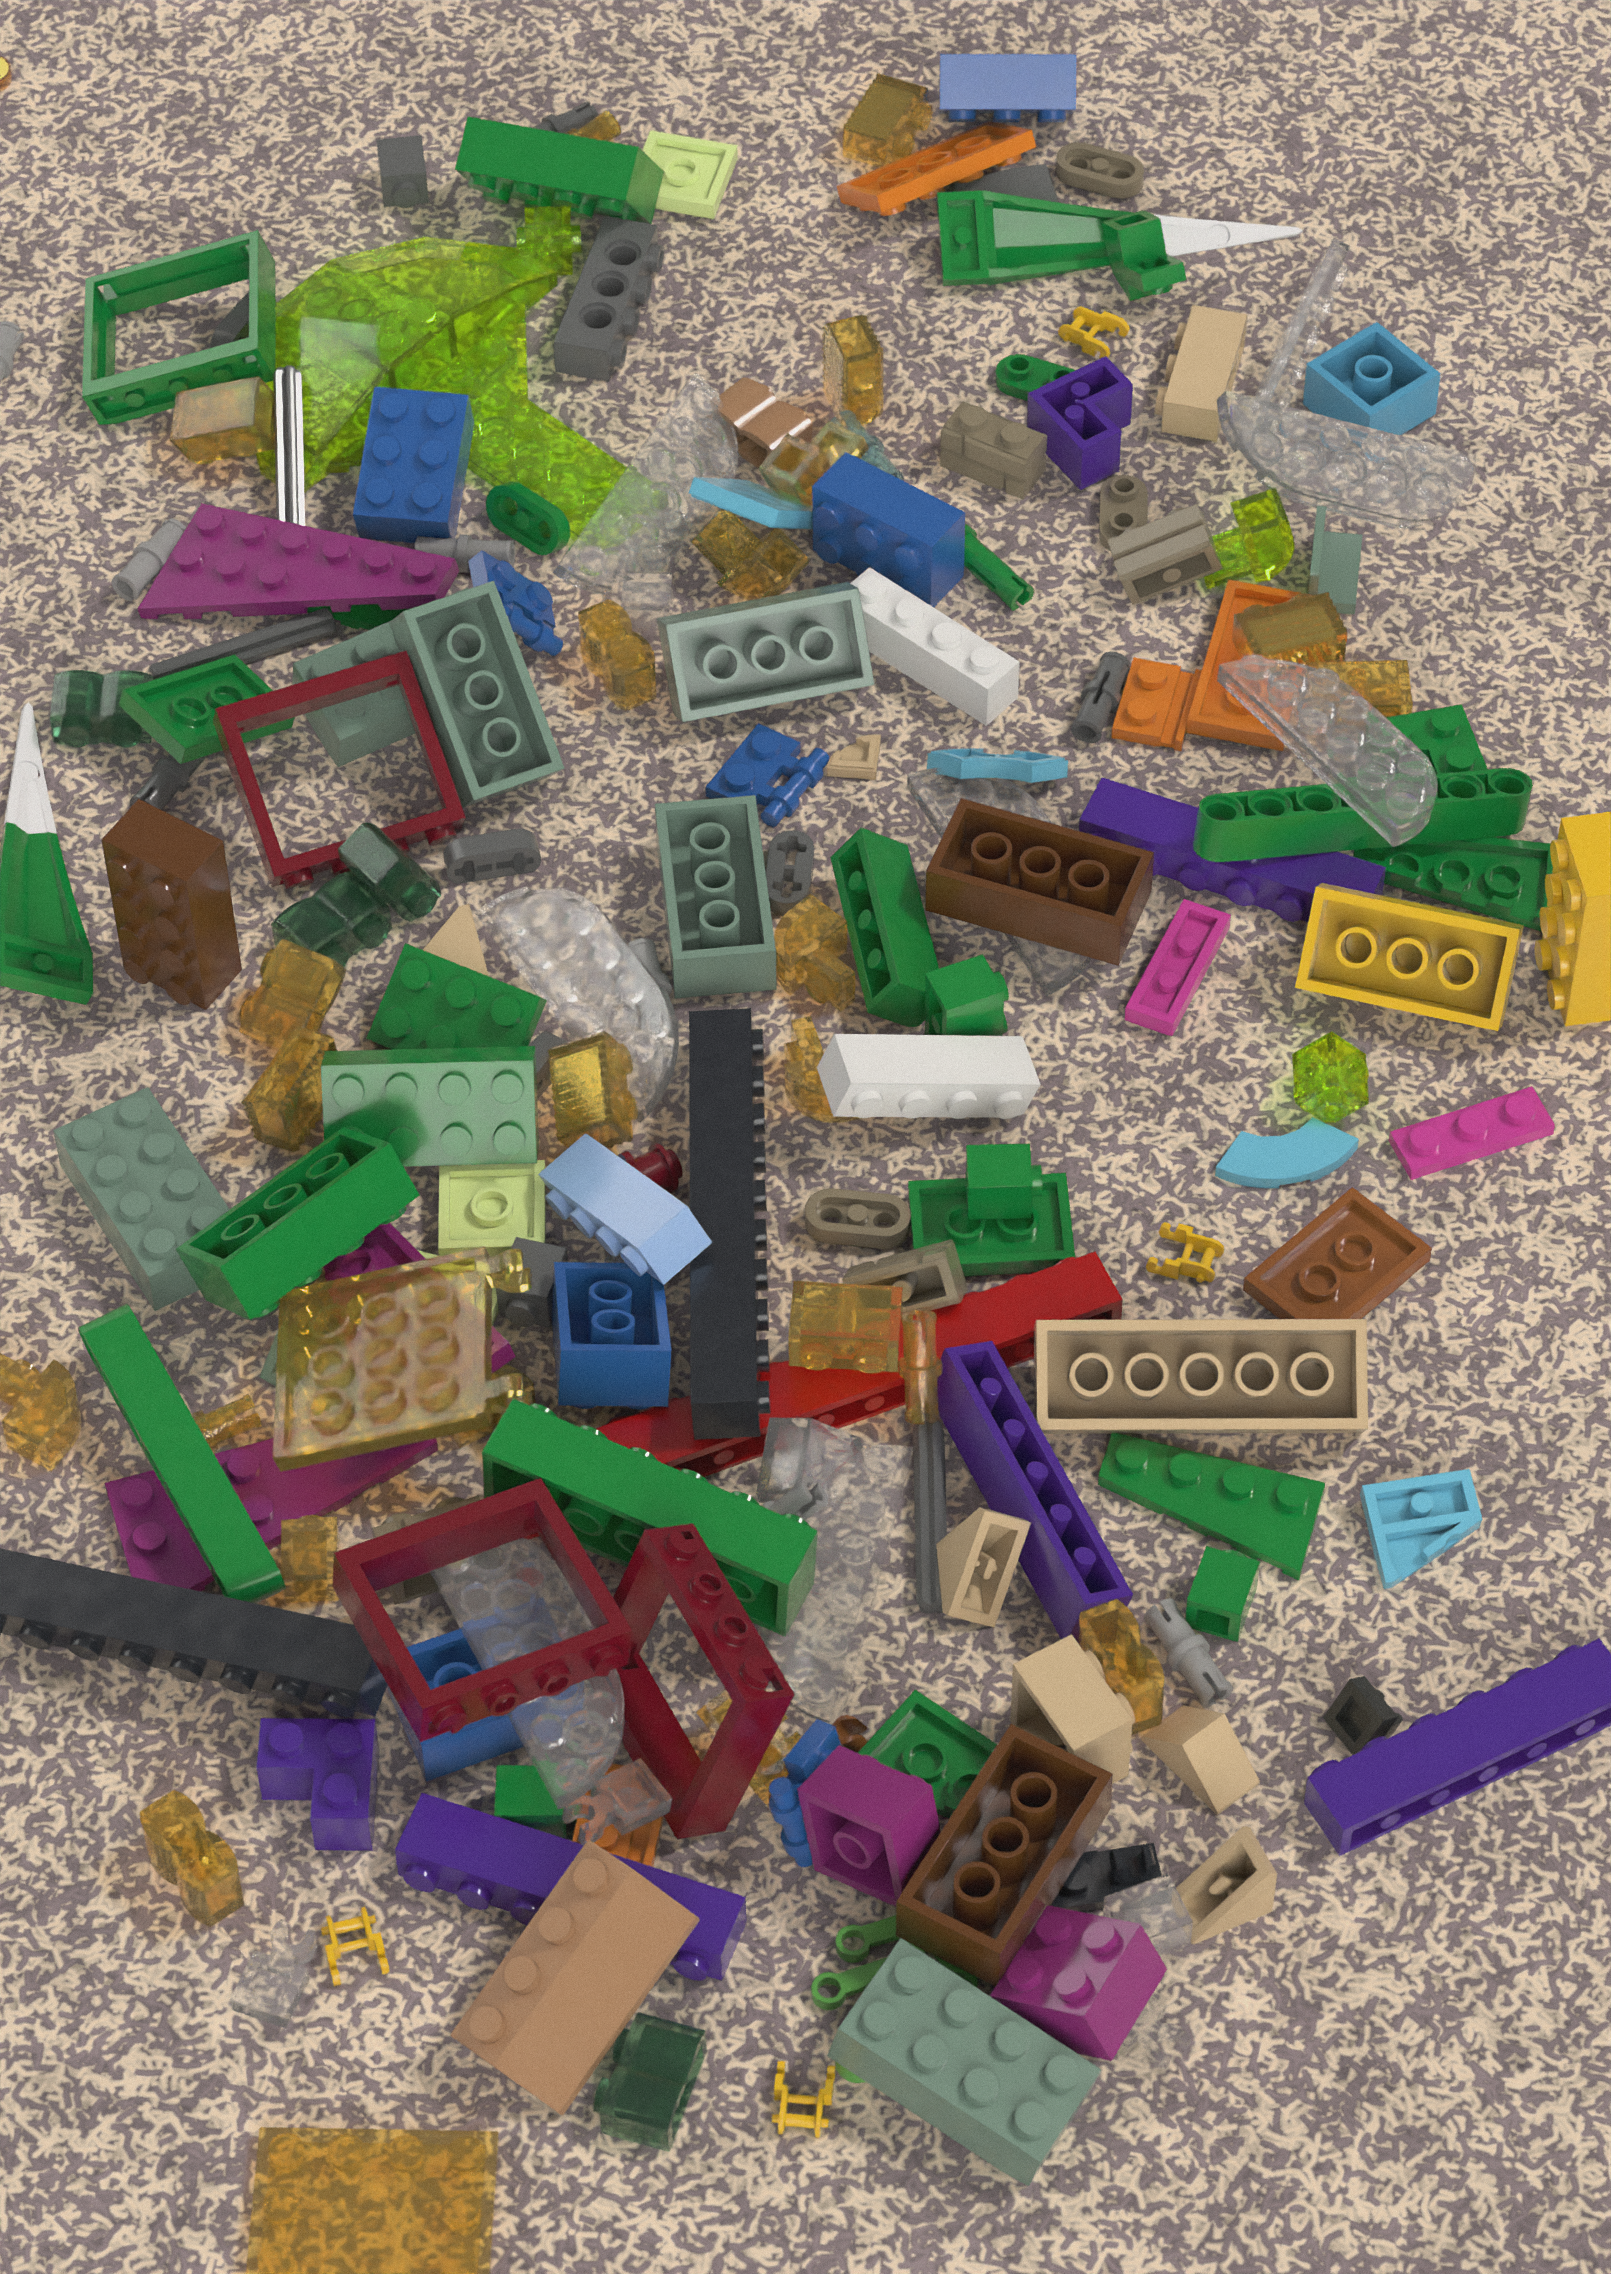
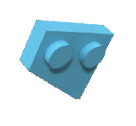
M1470 1469L1368 1484L1361 1487L1360 1498L1384 1589L1393 1588L1477 1530L1482 1522V1515Z

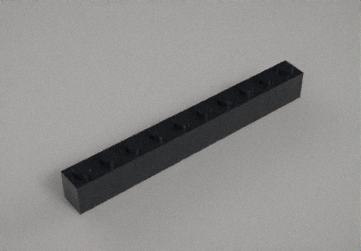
M751 1008L689 1011L690 1211L712 1241L707 1248L690 1262L691 1411L694 1440L761 1437L760 1414H771L769 1381H760V1372H770L768 1339L759 1340L760 1331H769L768 1299H758V1291H768L767 1258L758 1259V1251H768L766 1219H757V1212H767L766 1180L756 1179V1173H766L765 1141L756 1142V1135H766L764 1103L755 1104V1097H765L764 1067L755 1066V1060H764L763 1029H753Z

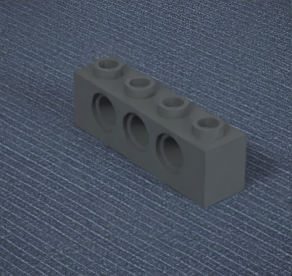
M604 216L553 341L555 372L609 382L614 368L623 367L627 355L626 337L627 335L635 336L640 319L639 304H647L650 299L652 290V277L650 276L652 272L659 273L663 265L664 246L658 245L657 225Z

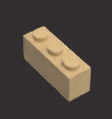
M1192 305L1188 322H1180L1175 338V350H1178V355L1170 354L1167 361L1165 382L1169 383L1168 388L1160 386L1157 394L1155 414L1162 416L1161 432L1217 442L1245 347L1248 314Z

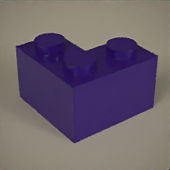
M1105 356L1028 393L1027 427L1047 435V451L1045 454L1080 490L1119 472L1122 432L1120 429L1131 425L1133 383Z
M260 1719L256 1769L262 1800H311L310 1822L315 1850L373 1851L380 1752L375 1719Z

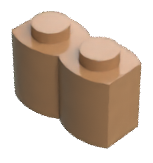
M743 377L705 405V432L734 453H739L743 459L771 477L777 475L812 448L813 424L808 415L798 407L778 401L773 391L765 384H760L755 380Z

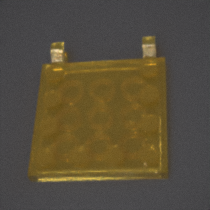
M483 1246L295 1288L281 1297L278 1315L273 1460L280 1472L491 1426V1413L503 1415L513 1398L528 1405L532 1404L531 1392H523L522 1374H507L492 1381V1288H499L510 1293H521L532 1288V1270L530 1267L523 1268L522 1250L510 1249L490 1257L486 1247Z
M259 2127L246 2274H491L499 2152L498 2131Z

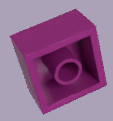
M839 1745L797 1789L814 1870L896 1907L897 1899L941 1833L932 1785L927 1784L918 1776L906 1775L881 1764L869 1755H860Z
M1047 1905L990 1997L1075 2053L1112 2061L1166 1973L1167 1967L1141 1924Z

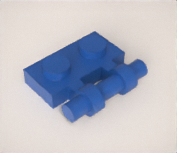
M483 550L468 560L473 587L491 581L495 582L512 630L522 637L523 643L536 652L545 651L552 656L557 655L562 650L563 640L553 634L556 624L552 610L553 599L548 589L540 582H532L516 572L508 562L504 560L499 561Z
M758 723L706 785V797L716 799L755 795L757 805L759 803L766 807L760 815L762 821L770 827H776L784 816L790 817L800 805L799 798L808 787L813 789L823 778V769L828 764L830 757L823 749L815 748L808 757L797 759L796 757L801 752L799 741ZM781 775L790 778L784 786L772 787Z
M819 1719L814 1721L783 1759L788 1771L787 1777L774 1779L769 1785L771 1794L769 1808L774 1821L783 1827L780 1835L786 1853L794 1857L795 1862L801 1867H809L813 1865L797 1789L839 1745L842 1746L835 1726Z

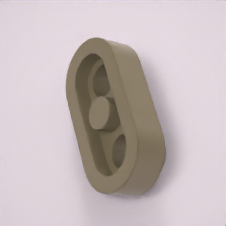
M1082 142L1067 144L1056 155V175L1060 181L1067 185L1118 199L1133 197L1143 188L1144 166L1140 160L1131 155Z
M1130 475L1113 476L1107 479L1100 488L1099 540L1110 551L1107 540L1121 535L1129 527L1143 526L1148 522L1147 487L1140 479Z
M828 1188L814 1193L805 1205L806 1230L814 1239L823 1243L890 1249L902 1244L910 1233V1209L901 1198L895 1195ZM827 1217H836L840 1221L838 1223H831L823 1220ZM881 1222L890 1223L892 1226L888 1228H879L875 1225Z

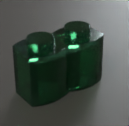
M70 670L55 674L50 711L53 742L70 747H83L87 744L104 742L123 748L151 743L152 736L119 706V701L123 689L153 680V675L132 670L115 671L105 675L86 670Z
M362 823L338 848L340 860L374 894L386 902L406 921L411 922L416 918L427 915L435 907L437 900L441 896L439 884L375 824Z
M348 871L326 882L312 897L300 900L285 909L271 923L275 947L313 982L324 974L332 976L339 973L347 964L348 959L364 948L373 949L378 947L391 931L392 923L389 906L355 873Z
M638 2012L630 2029L624 2028L615 2041L613 2062L618 2064L611 2078L602 2077L595 2093L593 2112L600 2115L601 2133L670 2152L707 2054L706 2030Z

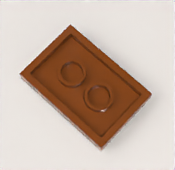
M1352 1187L1244 1277L1243 1291L1279 1319H1362L1430 1261L1432 1247Z

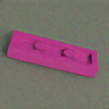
M1183 899L1125 1007V1021L1171 1037L1173 1036L1230 929V914Z
M1531 1086L1390 1131L1389 1143L1410 1180L1553 1135L1555 1124Z

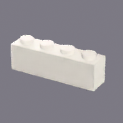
M870 567L850 583L859 588L869 652L986 726L1018 698V660Z
M834 1034L817 1066L833 1117H906L910 1119L918 1117H952L955 1119L993 1117L1010 1119L1025 1113L1041 1085L1023 1036Z

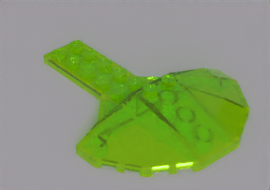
M421 237L330 259L276 303V368L287 365L294 366L296 370L301 372L304 493L330 473H350V467L361 466L374 387L469 395L474 428L467 469L493 487L511 481L519 482L557 506L568 519L570 539L600 559L606 557L667 507V498L663 491L529 400L526 311L557 287L558 280L557 272L521 248ZM273 381L238 390L236 391V396L246 425L248 438L257 460L259 472L276 484Z

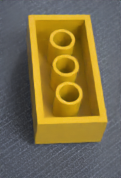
M1611 812L1564 817L1560 821L1558 839L1552 840L1550 844L1553 871L1552 874H1546L1545 891L1548 902L1547 907L1540 909L1542 939L1535 941L1534 951L1538 969L1540 971L1547 970L1550 980L1547 982V996L1550 1008L1552 1010L1560 1009L1564 1025L1572 1026L1611 1020Z
M1321 883L1315 888L1295 988L1499 1031L1505 1017L1524 925Z

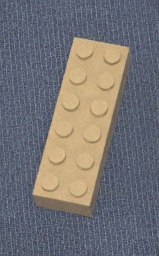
M1367 1319L1036 1320L1034 1324L1035 1419L1044 1434H1111L1113 1432L1118 1434L1363 1433L1368 1430Z

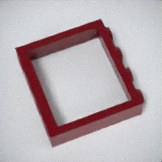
M406 650L215 709L213 723L271 887L284 884L286 889L295 886L302 888L315 881L314 874L332 869L334 876L344 875L362 867V859L378 854L382 861L395 859L407 854L410 851L408 846L410 844L426 839L429 846L442 844L443 840L457 836L455 830H459L463 826L466 816ZM399 685L442 810L284 859L241 733Z
M541 1478L334 1552L332 1587L420 1742L449 1731L451 1734H454L465 1725L489 1716L506 1715L518 1705L542 1696H556L567 1690L571 1685L595 1676H609V1671L629 1664L632 1629ZM538 1532L595 1629L431 1690L375 1591Z
M692 1523L644 1530L613 1596L632 1629L629 1664L609 1671V1676H595L587 1679L676 1839L724 1832L795 1694L695 1525ZM669 1593L732 1700L702 1762L640 1656V1652ZM769 1682L772 1683L776 1691L766 1692L765 1689Z

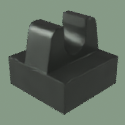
M1365 1676L1349 1679L1323 1716V1719L1352 1755L1360 1752L1364 1745L1381 1736L1389 1738L1403 1720L1402 1716L1399 1713H1395L1384 1700L1385 1695L1380 1690L1375 1689Z

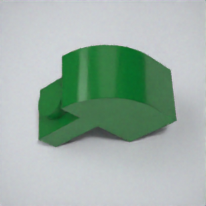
M1142 210L1102 222L1105 245L1112 272L1129 301L1169 292L1173 289L1172 284L1186 280L1184 262L1166 253L1161 219Z

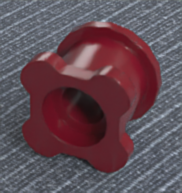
M654 1143L650 1145L647 1153L635 1158L628 1151L618 1154V1157L667 1192L672 1194L678 1190V1179L682 1178L683 1171L681 1163L672 1149L666 1150L659 1143Z

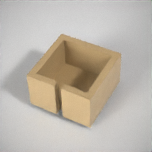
M1071 1634L1014 1663L1010 1718L1012 1724L1057 1747L1066 1745L1067 1752L1112 1773V1784L1127 1777L1130 1754L1133 1752L1131 1735L1132 1724L1135 1723L1134 1712L1125 1696L1119 1692L1114 1694L1105 1682L1102 1666L1095 1654L1090 1650L1084 1652Z

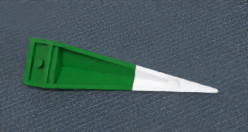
M984 190L937 193L943 287L981 284L994 285L1110 266L1102 222L1135 212L1059 203ZM1155 215L1161 219L1166 253L1170 256L1295 237L1303 231L1298 227Z
M28 702L21 711L0 847V986L87 1005L93 994V952L80 918L62 856L43 771L33 707Z

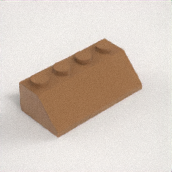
M588 1839L450 2036L563 2116L700 1919L638 1872Z

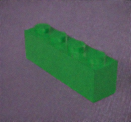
M861 827L830 859L867 1012L908 1028L917 1027L925 1021L926 973L939 969L909 848L904 843Z

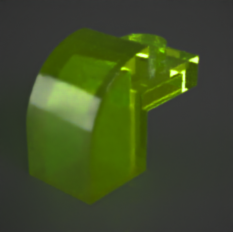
M1276 487L1230 503L1237 528L1212 536L1223 569L1203 577L1207 590L1227 583L1228 579L1237 580L1249 575H1253L1255 583L1269 581L1288 565L1294 553L1295 543L1288 517Z

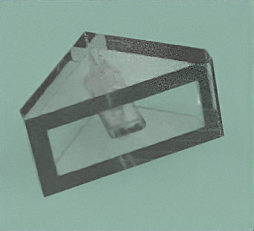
M770 1417L756 1490L759 1503L777 1501L806 1476L814 1479V1484L808 1487V1490L817 1483L822 1486L863 1448L861 1439L812 1418Z

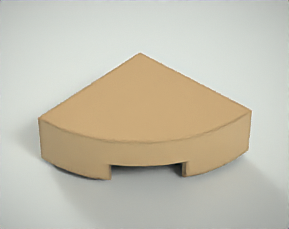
M881 735L860 736L856 738V743L845 747L841 751L836 750L828 761L827 776L876 780Z

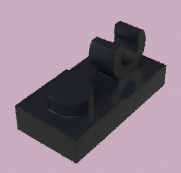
M1154 1843L1104 1851L1083 1852L1050 1906L1086 1913L1166 1900V1890Z

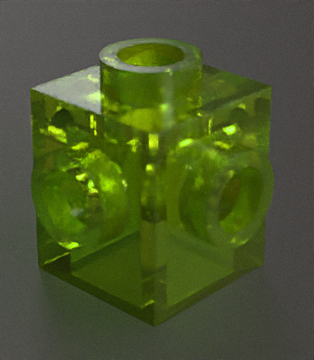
M570 206L524 208L525 227H516L517 255H526V263L532 264V268L527 272V275L535 266L542 271L544 276L573 275V253H581L580 225H571Z
M1331 1031L1292 1054L1293 1096L1295 1104L1303 1111L1314 1115L1324 1123H1335L1369 1104V1071L1366 1064V1054Z

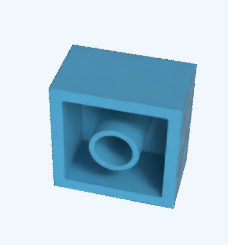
M1375 322L1306 364L1303 405L1362 454L1368 456L1436 414L1441 373L1382 325Z

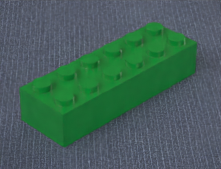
M513 1398L482 1450L484 1498L541 1478L582 1547L624 1567H628L644 1530L693 1523L752 1623L786 1637L814 1584L818 1530L811 1528L802 1518L789 1513L781 1515L760 1506L753 1497L739 1491L730 1493L710 1484L702 1475L689 1469L677 1470L659 1462L654 1455L642 1448L632 1447L629 1449L608 1440L601 1431L587 1425L578 1427L558 1418L553 1411L543 1405L536 1403L528 1405Z

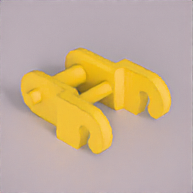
M1077 307L1073 311L1074 321L1072 324L1060 326L1058 334L1065 342L1070 341L1082 346L1081 351L1086 354L1095 356L1099 351V358L1101 359L1105 356L1109 358L1110 349L1104 342L1093 338V336L1098 331L1102 332L1104 330L1114 333L1118 327L1120 329L1118 334L1126 337L1130 328L1123 318L1107 311L1099 314L1085 307ZM1083 325L1091 327L1089 332L1083 331L1080 328Z
M1163 1222L1159 1229L1160 1237L1185 1243V1249L1181 1258L1178 1257L1176 1260L1166 1258L1162 1267L1157 1265V1258L1149 1257L1146 1270L1177 1280L1181 1274L1196 1278V1281L1199 1283L1203 1281L1213 1282L1215 1272L1210 1267L1214 1256L1221 1257L1225 1251L1223 1244L1216 1239L1194 1234V1227L1180 1223L1176 1227L1175 1232H1171V1225ZM1192 1250L1203 1253L1200 1263L1189 1260Z
M365 1906L361 1907V1916L333 1923L330 1915L325 1916L327 1926L321 1927L322 1936L330 1935L332 1943L325 1945V1951L333 1986L341 1985L336 1960L341 1958L340 1953L368 1946L369 1950L376 1951L382 1974L390 1973L381 1933L372 1934L370 1924L376 1923L375 1915L368 1916ZM364 1928L366 1938L338 1944L337 1934Z
M778 2061L774 2085V2100L781 2101L779 2114H772V2123H778V2134L784 2133L785 2126L812 2128L814 2129L815 2138H820L821 2127L828 2128L829 2119L822 2118L824 2105L832 2106L836 2066L828 2065L825 2088L819 2089L818 2096L789 2094V2088L784 2085L786 2061ZM788 2103L816 2105V2114L812 2116L787 2113Z

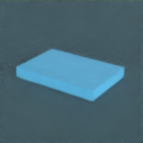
M693 478L689 494L693 498L770 528L813 529L812 505L749 480Z

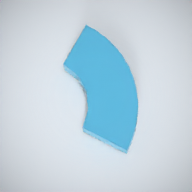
M983 748L944 749L928 753L927 770L958 779L1000 778L1034 783L1067 778L1068 760L1055 755L1014 750V754L1004 755L984 753Z
M1313 1117L1300 1129L1282 1136L1261 1137L1241 1131L1217 1164L1215 1176L1228 1182L1254 1188H1279V1185L1298 1183L1309 1179L1312 1182L1342 1166L1358 1149L1359 1139Z

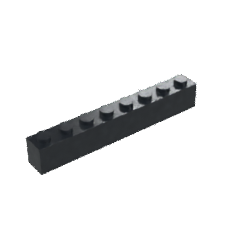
M0 1548V1636L5 1634L18 1637L25 1644L42 1650L49 1649L50 1645L68 1648L73 1654L92 1661L99 1660L100 1656L117 1659L126 1667L136 1671L147 1672L150 1670V1667L167 1670L176 1678L190 1683H199L201 1678L219 1682L228 1690L239 1694H250L252 1690L270 1693L275 1699L289 1705L299 1706L302 1705L303 1701L320 1704L329 1712L343 1717H352L355 1712L376 1717L387 1688V1683L353 1624Z

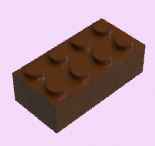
M960 798L926 869L925 911L1119 966L1152 892L1154 852Z
M138 799L101 839L123 968L134 981L140 984L151 982L165 989L175 1002L181 1005L192 1003L207 1010L242 971L224 842Z
M1010 1724L897 1899L896 1936L996 1987L1045 1907L1052 1904L1110 1811L1113 1774Z

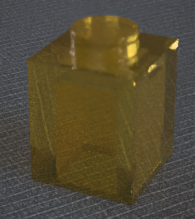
M306 1515L298 1519L281 1520V1575L286 1585L284 1590L286 1603L340 1600L332 1587L334 1552L341 1550L337 1517Z

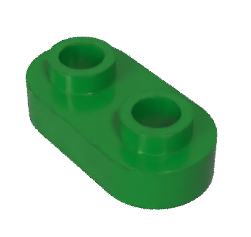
M1014 354L1003 358L997 364L996 385L1004 394L1028 401L1029 392L1075 370L1028 355Z
M515 481L495 486L489 491L486 497V512L489 520L498 530L538 555H548L557 552L567 545L570 538V525L566 515L557 506L523 484Z

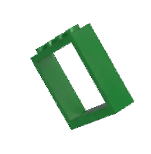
M258 230L85 278L82 398L99 425L122 423L273 381V373L276 369L275 260ZM249 279L248 338L115 374L116 316ZM99 286H103V292L99 290Z

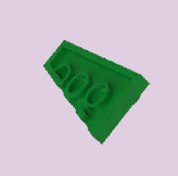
M1487 837L1354 850L1353 857L1386 867L1384 884L1542 932L1540 909L1547 907L1548 902L1545 891L1546 874H1552L1553 871L1550 855L1551 843Z

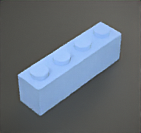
M586 1133L538 1174L550 1190L545 1199L552 1209L564 1220L570 1217L577 1228L589 1239L595 1235L603 1248L613 1257L620 1254L625 1263L640 1277L647 1272L664 1285L712 1243L687 1205Z

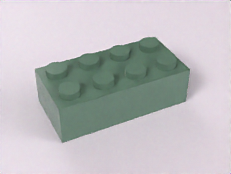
M494 581L403 611L389 622L400 652L406 650L462 808L549 778L564 769L563 762Z
M849 582L656 618L674 716L682 722L874 685L859 588Z
M465 588V589H463V590H461V591H458V592H456V593H459V592L468 590V588ZM389 622L294 662L292 685L399 653L400 650ZM399 685L305 714L337 767L415 734Z
M756 796L655 804L656 842L674 998L777 990L776 948Z
M146 1087L53 1130L60 1166L154 1311L199 1291L176 1248L230 1209L150 1089Z
M901 1938L839 2026L827 2055L1000 2171L1027 2186L1030 2185L1088 2097L1101 2072L1100 2068Z

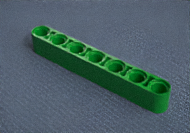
M1497 768L1212 794L1201 799L1199 803L1193 850L1198 856L1208 861L1230 862L1509 836L1519 833L1525 826L1533 783L1531 778L1520 770Z
M125 1304L78 1327L81 1339L95 1367L224 1597L257 1604L285 1590V1582L271 1553L130 1306Z

